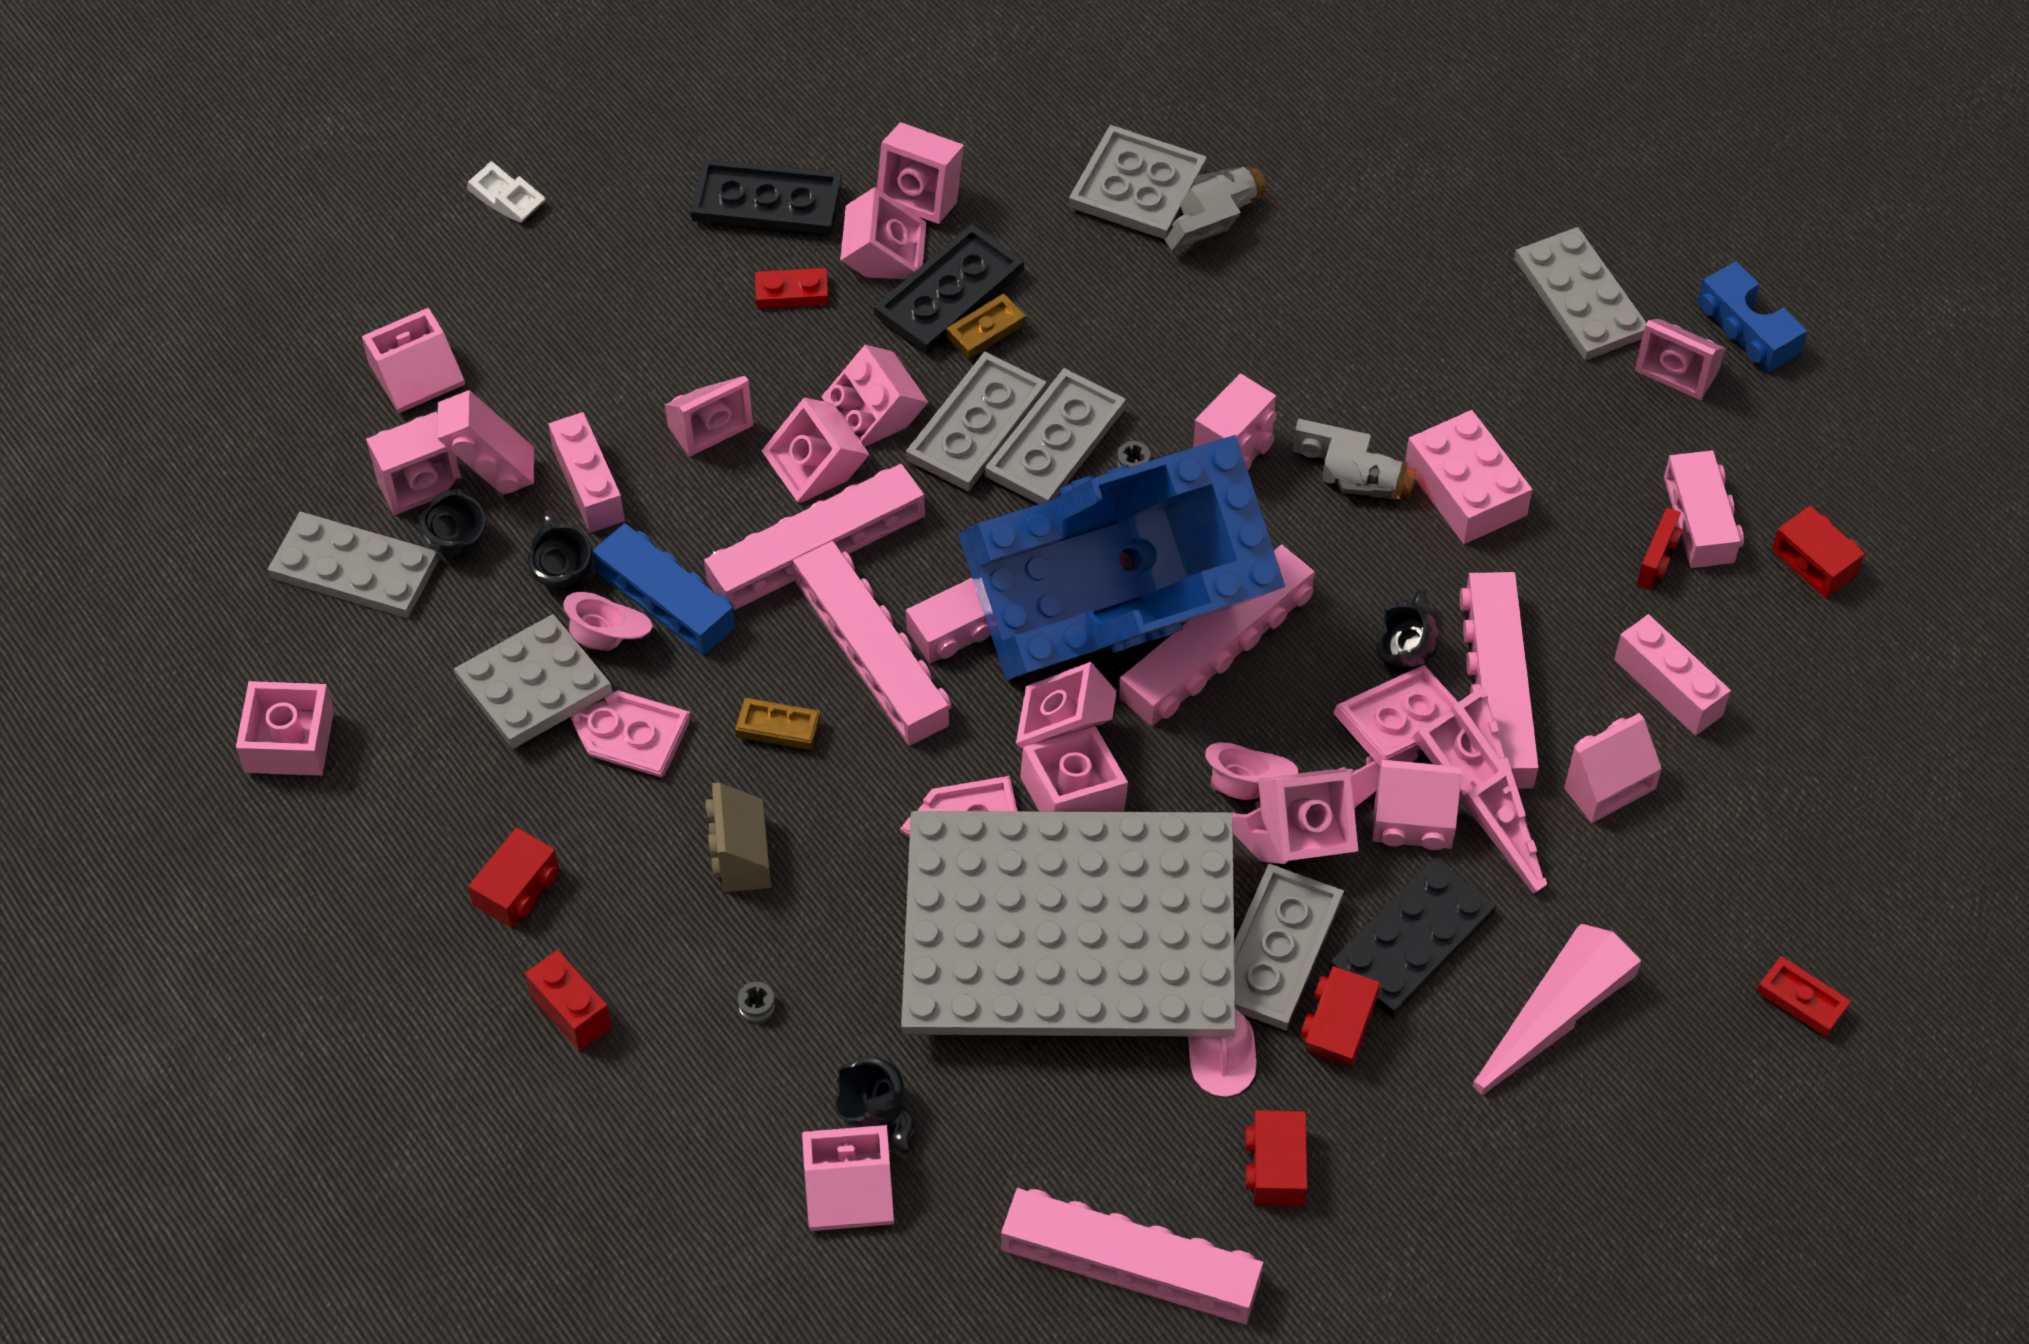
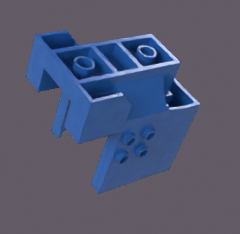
M1236 435L1129 467V464L1120 466L1096 478L1092 475L1071 482L1070 485L1060 488L1061 495L1051 501L977 523L958 534L1006 681L1111 646L1112 652L1115 653L1147 642V639L1149 642L1183 630L1181 623L1239 605L1286 587ZM1121 552L1131 558L1132 568L1130 571L1125 570L1120 564L1119 557Z

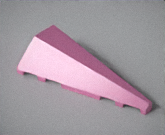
M1482 686L1419 729L1414 734L1413 739L1434 765L1462 767L1460 800L1534 894L1546 886L1547 881L1546 878H1543L1536 856L1537 849L1534 840H1531L1527 828L1526 814L1508 757H1505L1500 742L1499 728L1496 720L1493 719L1487 700L1488 693L1485 687Z
M1414 752L1398 761L1413 762L1419 756L1417 752ZM1371 756L1366 758L1367 765L1355 771L1345 767L1337 769L1351 771L1354 808L1377 791L1380 766ZM1260 801L1255 802L1256 810L1249 814H1236L1232 812L1234 835L1260 862L1280 864L1288 862L1280 861L1262 820Z
M1585 924L1578 926L1473 1082V1087L1481 1095H1484L1571 1031L1577 1019L1637 976L1641 960L1614 932Z

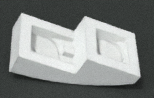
M492 161L469 180L467 184V190L485 204L520 223L527 219L546 200L543 195L520 176L515 180L512 179Z

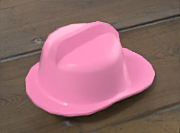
M572 593L566 597L563 603L564 611L570 618V635L575 641L590 649L600 651L614 649L623 639H637L646 636L653 627L651 620L645 614L611 602L593 593Z
M1223 742L1211 744L1206 748L1205 757L1213 767L1211 787L1232 798L1251 800L1260 797L1259 778L1298 774V768L1293 762L1274 754L1254 751L1236 744Z
M1235 1009V1037L1188 1036L1191 1071L1194 1080L1204 1091L1214 1096L1229 1097L1237 1095L1249 1087L1255 1077L1257 1062L1254 1032L1250 1021Z

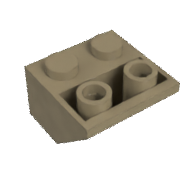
M720 782L712 783L713 799H706L707 822L709 823L710 834H708L713 878H721L723 893L771 888L763 799Z

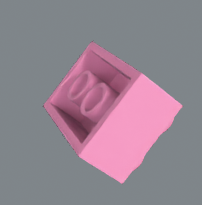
M1473 410L1409 437L1405 466L1463 544L1527 516L1533 489Z

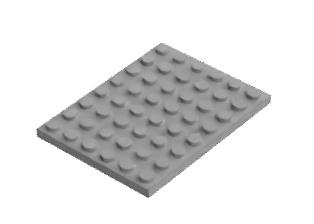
M911 811L901 1019L902 1034L1235 1037L1232 812Z

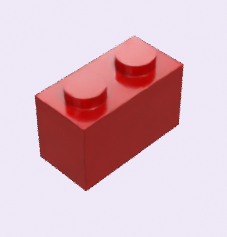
M1808 506L1778 528L1771 550L1825 598L1858 575L1865 555L1855 541L1848 539L1833 526L1826 516L1819 514L1811 506Z
M516 827L468 885L473 906L508 927L513 928L520 918H525L531 912L535 899L542 890L551 887L557 879L559 865L556 851L554 848Z
M556 950L525 972L530 997L578 1051L584 1049L612 1028L607 1004L559 950Z
M1335 966L1332 967L1329 978L1322 975L1314 999L1320 1001L1315 1015L1308 1013L1300 1037L1306 1038V1052L1353 1068L1380 993V982Z
M1255 1110L1253 1126L1245 1127V1151H1253V1164H1246L1245 1188L1246 1190H1253V1205L1304 1207L1307 1192L1306 1112Z

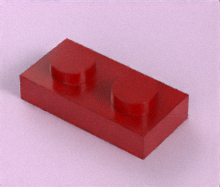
M826 268L755 272L757 309L829 305Z
M1666 507L1643 560L1637 586L1651 590L1656 577L1664 578L1671 557L1666 556L1668 549L1676 550L1683 529L1677 527L1681 512Z
M1780 956L1760 982L1756 991L1825 1037L1829 1035L1851 1003V1000Z

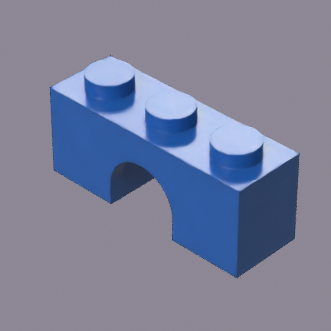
M1735 261L1703 279L1697 303L1706 315L1711 316L1723 328L1729 338L1734 339L1747 352L1753 362L1758 363L1769 373L1801 354L1808 331L1784 307L1768 315L1752 311L1751 308L1754 307L1760 284Z

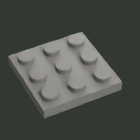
M1110 125L1069 197V207L1165 239L1173 229V222L1179 218L1182 212L1180 203L1193 186L1194 178L1205 170L1207 156Z
M554 614L454 668L457 680L512 749L613 693L611 683Z

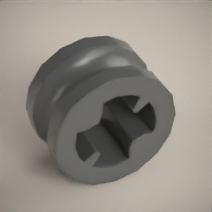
M1129 441L1121 445L1117 452V467L1128 464L1129 467L1150 461L1151 454L1148 446L1139 441ZM1133 456L1139 457L1140 462L1135 459V463L1128 462V457L1133 460Z
M750 982L740 989L738 1005L741 1016L751 1023H762L772 1017L775 1011L774 993L767 984ZM757 997L758 1001H760L761 997H763L764 1006L756 1008L755 1004H753L751 1008L749 999Z

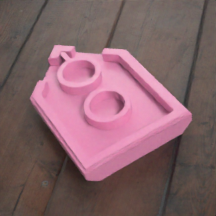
M618 690L605 697L604 700L596 702L571 716L570 719L589 756L657 777H663L685 734L691 714L683 709Z
M1010 776L931 789L917 811H1017ZM910 817L900 828V832L910 837Z

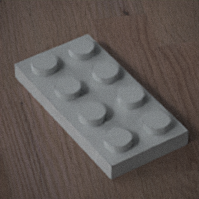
M1578 227L1516 249L1514 260L1585 361L1642 339L1646 325L1645 320Z
M984 351L906 450V460L970 491L984 473L986 465L1047 390V382Z
M1063 368L986 465L985 477L1038 504L1053 500L1060 494L1059 489L1067 485L1126 409V399Z
M300 511L267 571L271 579L408 619L436 567L439 557L437 551Z
M1268 864L1234 941L1236 1010L1242 1015L1287 1031L1343 900L1344 890Z

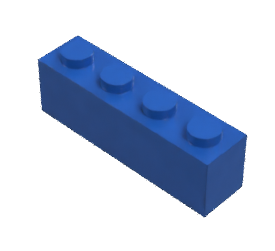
M624 523L592 550L597 574L702 656L706 655L735 629L734 607L731 601L721 593L716 594L709 589L698 574L694 572L689 573L683 569L672 554L667 551L661 552L642 531L636 532Z

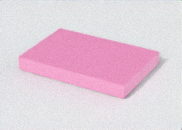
M1422 665L1337 704L1333 714L1376 763L1381 766V760L1398 761L1421 750L1413 739L1414 734L1448 711L1458 701L1425 665Z

